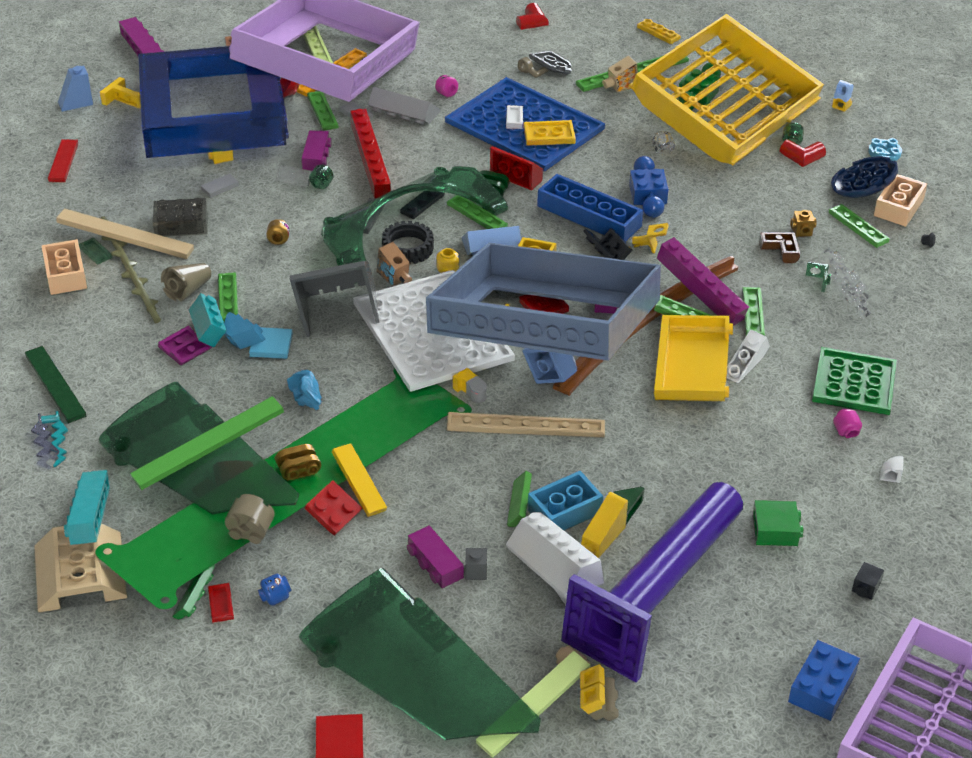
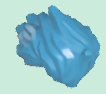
M301 370L287 378L288 388L293 392L294 400L298 405H305L318 410L322 397L314 374L309 370Z

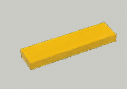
M352 444L334 448L332 454L367 517L386 511L387 506Z

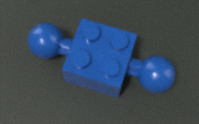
M641 156L634 162V170H630L629 187L633 205H643V212L648 217L656 218L663 213L664 204H667L669 190L664 169H655L654 161L650 157Z

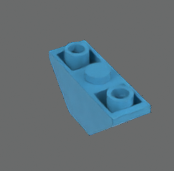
M229 312L226 315L224 322L226 332L224 335L235 347L243 349L265 340V337L262 335L263 330L256 323L253 325L248 319L244 320L239 314L235 315Z

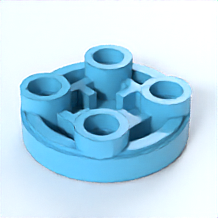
M874 138L869 145L868 152L871 157L885 156L890 157L891 161H896L901 157L902 149L894 138L888 140Z

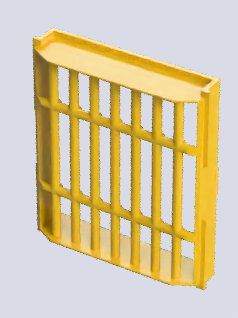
M725 14L635 75L634 81L628 87L635 92L644 107L715 160L733 166L764 143L767 137L821 99L819 94L824 84L728 14ZM717 35L722 42L709 52L700 48ZM724 48L731 52L722 60H716L713 57ZM693 51H696L701 56L671 78H665L661 75L662 72ZM736 57L744 61L734 69L724 66ZM705 61L713 65L683 87H677L673 84ZM748 66L756 70L746 78H741L737 75ZM717 70L725 73L724 76L697 95L689 96L685 93ZM759 75H763L768 79L758 87H753L749 84ZM656 77L662 84L658 86L652 79ZM730 78L737 82L736 85L708 105H701L698 102ZM773 83L780 88L770 96H765L761 93ZM668 87L674 93L670 95L665 89ZM741 88L749 91L747 95L719 115H715L710 111ZM785 92L792 97L782 105H777L773 102ZM756 96L762 101L732 124H727L723 121L724 118ZM681 97L686 102L682 104L680 101L677 100V98ZM767 105L774 110L746 132L739 133L735 130ZM693 106L698 112L694 113L689 107ZM703 115H705V116L708 117L711 121L706 122V121H705L704 119H702L701 117H702ZM717 124V125L720 126L723 130H722L721 132H719V131H718L716 128H714L713 126H715V125ZM730 134L736 139L731 141L726 135Z

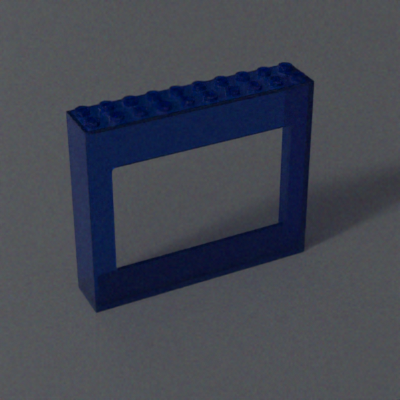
M230 46L138 54L141 119L146 158L286 145V139H289L288 120L280 77L230 59ZM247 74L252 105L251 111L172 118L169 80Z

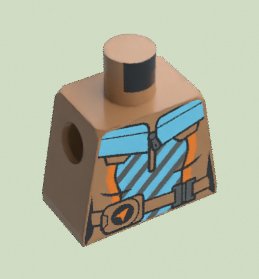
M391 242L379 248L376 272L392 286L411 282L412 277L408 274L410 263L397 245Z

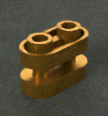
M310 444L280 450L275 455V462L280 468L283 478L286 480L314 475L321 469V462L318 456H316L313 446Z

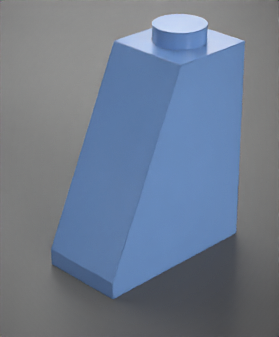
M75 66L68 69L58 100L62 112L93 105L89 77L85 66Z

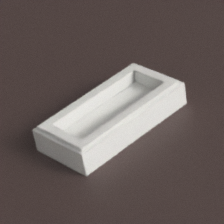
M508 105L506 129H522L523 106Z

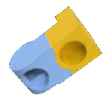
M839 81L834 93L833 108L845 112L852 105L853 84ZM840 102L843 103L844 106L839 107L837 104Z

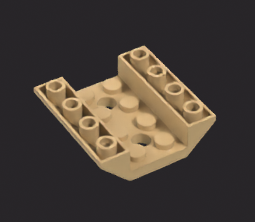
M101 524L97 542L70 545L69 537H65L64 526L52 528L35 545L38 613L61 609L60 597L103 590L105 602L127 598L126 581L95 554L97 547L104 543L122 545L121 533ZM109 548L103 551L104 554H110L112 552V550ZM76 573H84L79 577L74 576Z

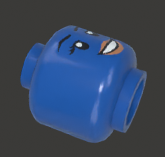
M277 573L261 580V589L257 590L262 602L267 600L268 604L272 606L287 600L289 592L292 591L285 575L281 576Z

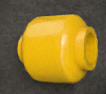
M445 248L440 251L436 257L437 270L440 273L452 270L456 272L459 269V254L451 248Z

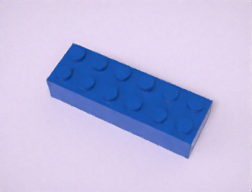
M556 174L538 189V207L605 235L612 228L626 242L642 227L643 209L562 175Z

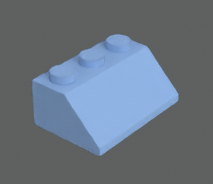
M519 226L468 231L462 236V242L467 255L473 256L488 243L518 246L521 241Z

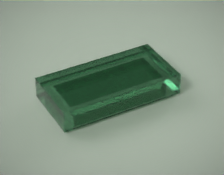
M95 238L79 244V248L97 265L113 258L111 253Z

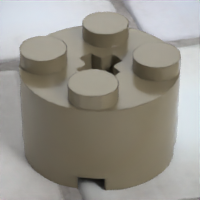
M243 494L240 498H236L225 518V525L229 530V536L236 540L243 538L250 540L254 544H259L265 537L274 518L273 508L270 505L267 507L263 504L264 500L255 495Z

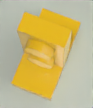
M117 78L100 91L101 103L107 106L113 100H117L139 109L144 106L142 93L126 88L125 78Z

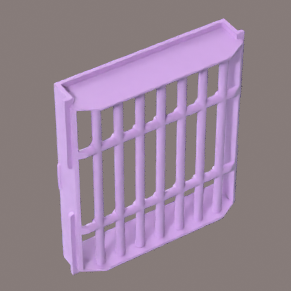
M912 618L842 740L837 758H876L857 749L861 741L897 758H921L924 750L941 758H963L931 743L930 738L933 733L972 751V741L938 726L941 718H945L972 731L971 720L947 710L949 702H953L972 711V701L955 694L958 686L972 692V682L963 678L967 669L972 671V643L916 618ZM916 645L958 664L956 671L951 673L911 655L913 646ZM906 662L949 681V684L946 688H942L902 668ZM898 677L940 696L941 699L939 703L934 704L893 684ZM888 693H891L933 714L930 719L926 720L885 701ZM879 709H883L923 728L924 731L922 735L916 736L876 717ZM870 725H874L916 746L912 752L908 753L867 733Z

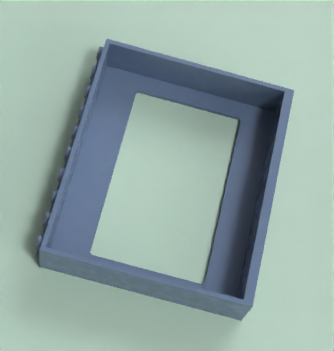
M488 243L426 297L427 333L609 361L660 300L661 265ZM493 290L619 308L607 321L489 304L481 301Z

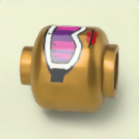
M272 220L267 227V239L275 245L284 244L289 238L290 229L284 220Z

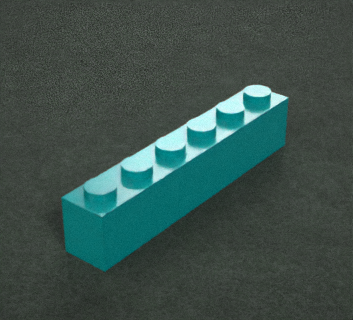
M107 470L82 472L81 479L77 481L78 488L75 489V497L72 498L73 506H70V515H67V524L64 525L65 537H69L70 545L97 542L110 491Z

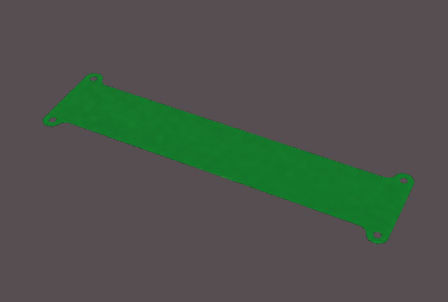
M394 368V381L283 448L286 449L303 444L312 445L316 456H318L321 462V469L316 474L294 480L284 479L280 468L275 462V455L278 453L276 452L127 544L104 543L97 547L95 554L155 607L159 609L172 608L177 603L176 590L180 586L250 542V540L243 538L239 540L231 538L229 530L225 525V518L236 498H240L243 494H251L263 499V504L267 507L270 505L274 510V518L269 526L270 529L305 507L332 480L338 485L347 480L332 454L334 448L352 444L364 467H367L447 416L448 412L471 413L472 409L467 403L438 384L410 392ZM463 407L465 411L459 412L457 409ZM107 548L112 550L110 554H104L103 551ZM177 557H183L182 559L175 562V559ZM168 597L170 600L168 603H162L161 599Z

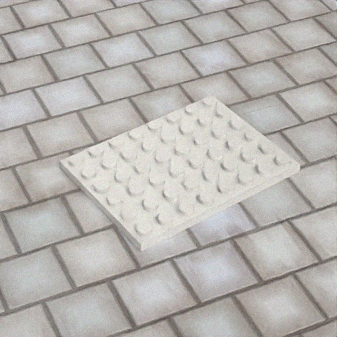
M454 270L376 291L379 323L375 322L368 294L353 298V303L410 392L451 380L453 375L466 368H469L474 373L515 360V354L508 345L427 333L426 297L455 272Z

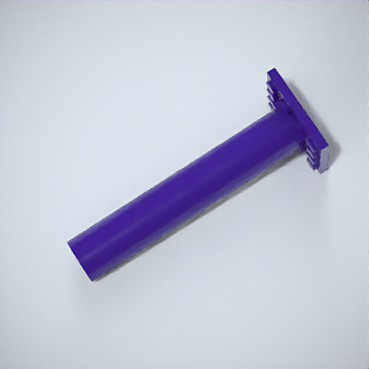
M723 482L711 484L609 592L573 574L569 578L561 641L637 683L641 678L652 619L650 613L741 514L743 500L737 490Z

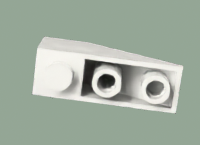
M753 330L749 331L727 366L728 379L739 383L759 363L770 347L766 336Z

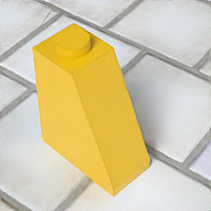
M609 492L583 533L581 545L597 558L605 552L625 529L628 500Z

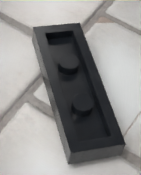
M431 185L400 209V213L415 219L445 195V191Z

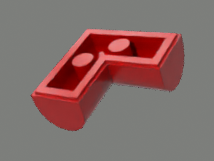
M530 3L526 6V15L516 17V23L521 30L549 25L547 17L536 3Z
M788 139L782 143L779 150L781 154L802 167L826 156V148L819 141L802 148Z

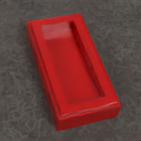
M224 583L208 586L212 623L233 620L234 613L230 584Z

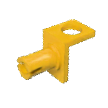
M668 223L649 225L647 235L633 236L632 243L634 247L649 245L652 253H655L658 244L656 237L667 234ZM658 228H663L660 232H654Z

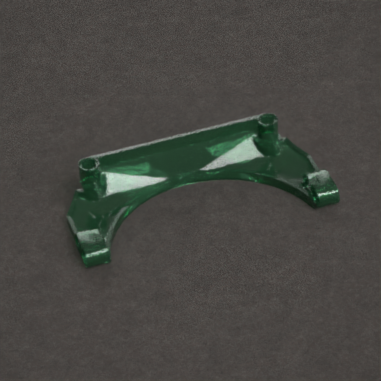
M454 166L448 171L444 167H436L432 173L338 216L326 217L323 221L321 235L323 242L335 255L337 265L340 266L367 261L364 255L362 238L369 218L380 206L405 194L419 191L451 193L481 205L483 209L495 216L507 211L508 204L476 168Z

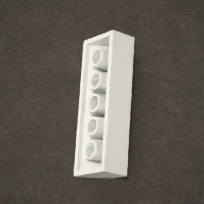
M534 512L522 518L506 543V546L513 554L564 598H567L569 578L573 574L596 586L604 583L601 560L541 512Z

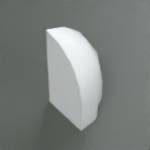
M895 456L884 462L880 471V480L900 483L903 472V456Z

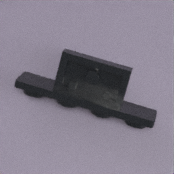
M612 228L609 229L601 240L589 230L584 229L583 231L587 235L586 239L591 244L596 245L594 248L599 253L605 255L604 258L625 260L633 250Z

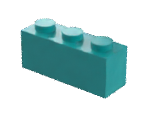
M200 293L188 310L198 341L215 347L225 334L226 328L216 299L210 295L206 296Z

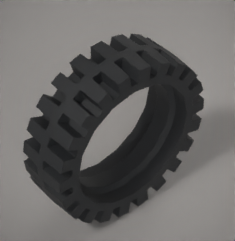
M401 221V224L396 222L394 226L392 224L389 225V228H386L385 232L382 233V247L402 237H415L424 242L422 245L414 248L398 247L410 265L411 262L417 264L418 260L423 262L424 259H428L429 255L433 253V232L428 226L425 227L423 223L419 225V222L416 221L414 224L412 221H408V223Z

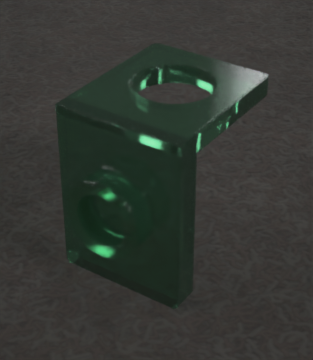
M808 262L805 276L823 278L821 292H825L826 284L830 285L831 274H828L829 265ZM813 267H817L820 269L821 272L819 274H813L811 273L810 269Z

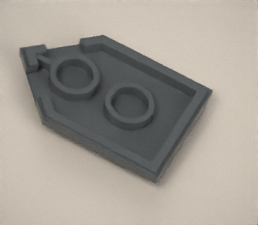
M552 51L529 54L530 59L550 71L566 75L571 74V63Z

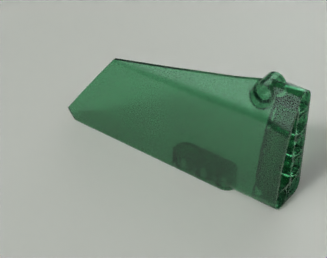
M172 382L145 397L117 418L100 435L99 443L113 456L116 465L125 466L130 464L139 469L224 423V421L207 404L201 405L181 384ZM241 437L234 439L158 481L212 515L229 512L235 499L240 498L243 494L260 497L264 500L263 504L267 507L268 505H296L299 493Z
M384 568L373 572L338 597L318 614L299 635V639L317 656V663L321 667L330 668L334 666L445 741L487 735L539 733L541 718L421 598H413Z

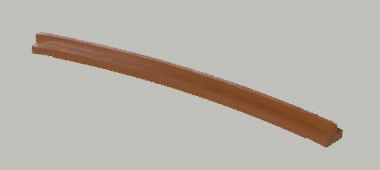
M733 256L707 266L719 279L738 271V266L734 264ZM681 281L660 293V295L677 302H681L694 294ZM655 306L626 341L661 315V313L654 311ZM580 356L575 361L577 372L565 382L554 383L553 389L570 396L582 381L604 360Z

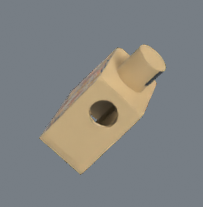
M627 56L609 67V78L602 81L604 88L613 87L617 92L630 89L628 86L634 81L635 75L638 73L637 63L630 56Z

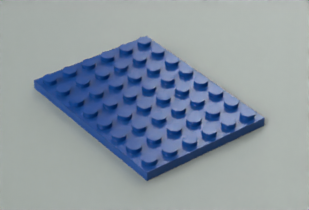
M507 77L445 116L446 123L498 149L531 161L543 168V171L548 170L605 129V123ZM507 106H523V123L572 120L576 143L527 146L523 124L522 129H506Z

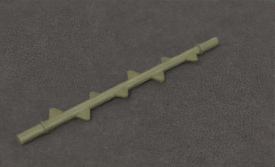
M102 216V217L100 218V219L107 220V218H106L105 216ZM102 236V240H110L115 251L111 252V255L120 257L126 269L121 276L123 278H131L136 289L131 290V293L141 297L154 323H159L161 318L155 307L158 300L149 298L143 287L148 282V279L137 276L133 268L137 262L129 260L122 248L128 243Z

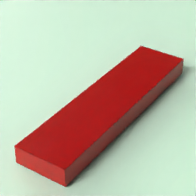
M61 139L48 176L49 182H66L78 147V140Z

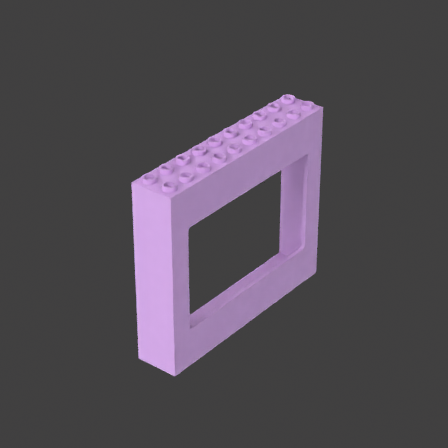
M278 0L232 30V42L229 47L230 59L350 102L412 53L416 46L420 22L358 0ZM317 24H323L381 45L350 70L286 47Z

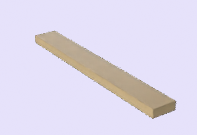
M65 208L57 216V223L184 259H187L194 250L193 244Z
M448 412L447 431L605 437V420Z

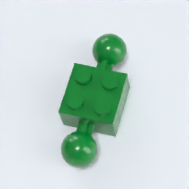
M708 62L702 67L701 71L698 69L692 70L681 80L679 87H683L713 65ZM717 70L685 93L689 96L697 95L720 79L721 71ZM719 87L698 102L701 105H708L719 92ZM681 97L677 98V100L680 101L682 104L686 102Z

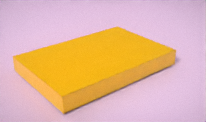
M572 120L523 123L527 146L576 143Z

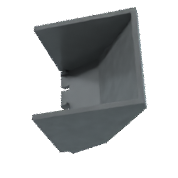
M368 261L290 275L291 286L307 337L310 336L307 298L319 295V290L321 289L324 294L337 292V286H340L341 291L354 288V283L356 282L358 286L366 285L375 322L379 323L375 284Z

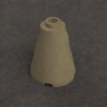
M205 263L172 266L164 269L161 273V283L164 282L165 288L163 290L165 294L172 300L176 301L178 299L180 302L188 298L211 278V269Z

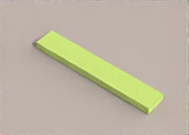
M573 651L476 739V744L493 758L580 678V672L590 668V664Z

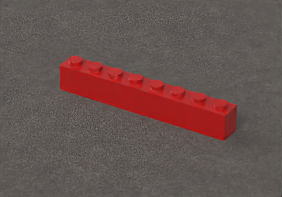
M351 110V127L373 197L379 200L391 199V182L367 110Z

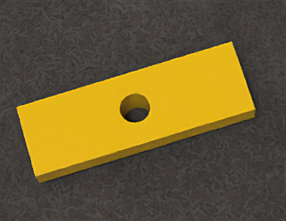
M644 19V21L637 24V28L669 44H673L681 39V36L675 33V31L669 30L663 25L653 22L651 19Z

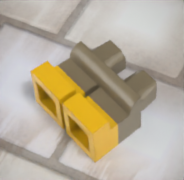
M600 664L581 671L580 708L596 721L602 718L607 721L618 718L619 712L615 707V701L618 698V691L615 689V679L612 677L605 678L604 668Z

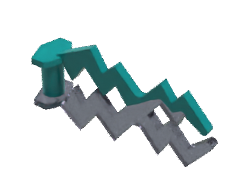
M56 411L55 415L41 416V413H38L39 421L31 429L32 433L39 435L33 441L34 444L44 447V449L36 454L37 457L41 458L37 465L47 469H51V466L45 463L50 458L56 460L53 464L54 467L66 459L63 455L67 451L58 446L65 440L63 434L68 432V429L60 421L58 411ZM54 423L51 426L57 429V431L51 434V432L46 431L48 426L45 424ZM51 436V438L56 440L49 442L46 439ZM52 451L56 453L53 456L49 454Z

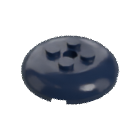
M874 156L852 162L853 166L847 169L844 167L833 176L831 186L837 194L847 198H862L877 194L888 187L898 174L897 162L895 160L891 161L890 157Z

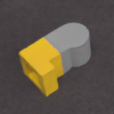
M469 368L453 375V389L459 392L462 390L475 403H482L486 400L487 384Z

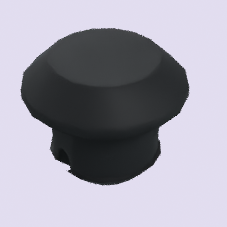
M933 232L929 235H922L921 242L923 245H928L930 248L935 245L936 237Z

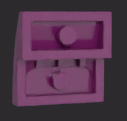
M189 325L158 342V347L181 366L212 348V346L198 341L196 333Z

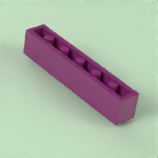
M136 17L119 21L121 35L152 76L171 72L170 67L172 63L170 58H167L164 50L160 49L153 36L149 35L142 22H139Z
M675 237L661 244L656 259L717 316H729L730 323H733V326L744 320L749 306Z

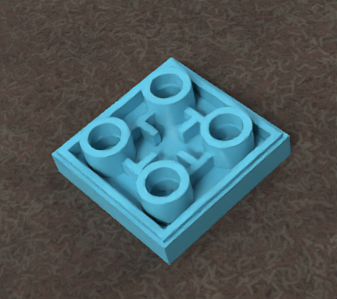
M261 327L265 340L250 347V357L287 359L293 330Z

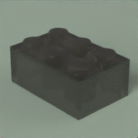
M206 198L154 201V234L164 237L208 234Z

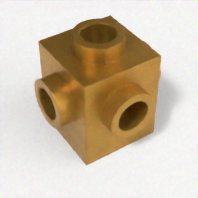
M794 211V216L790 220V226L795 236L806 237L813 235V229L816 228L817 221L813 217L812 211Z

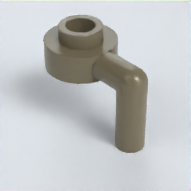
M523 57L518 61V69L524 73L529 72L535 78L549 71L545 67L536 71L533 69L532 61L528 57Z

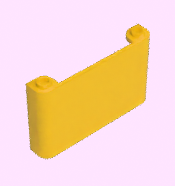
M662 315L654 386L655 400L725 402V398H729V386H726L729 335H733V323H730L729 316Z

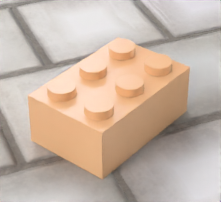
M897 174L894 181L878 197L874 216L906 227L924 201L927 184Z
M78 239L41 245L51 295L87 289Z

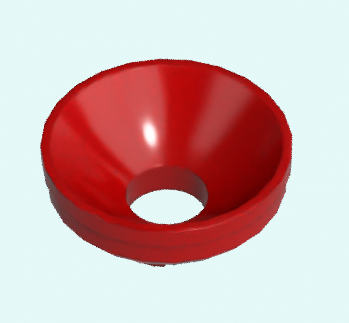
M281 78L277 86V94L282 97L294 95L300 84Z

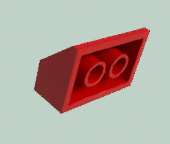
M490 147V171L504 174L511 183L531 191L542 182L543 168L496 147Z

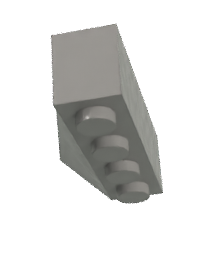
M373 87L368 103L374 112L381 113L385 111L387 112L386 115L392 117L399 115L403 120L410 121V119H413L415 123L424 125V123L430 124L441 111L431 102Z

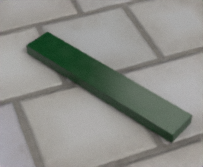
M40 346L26 351V358L67 423L69 424L87 417L85 410L44 347Z

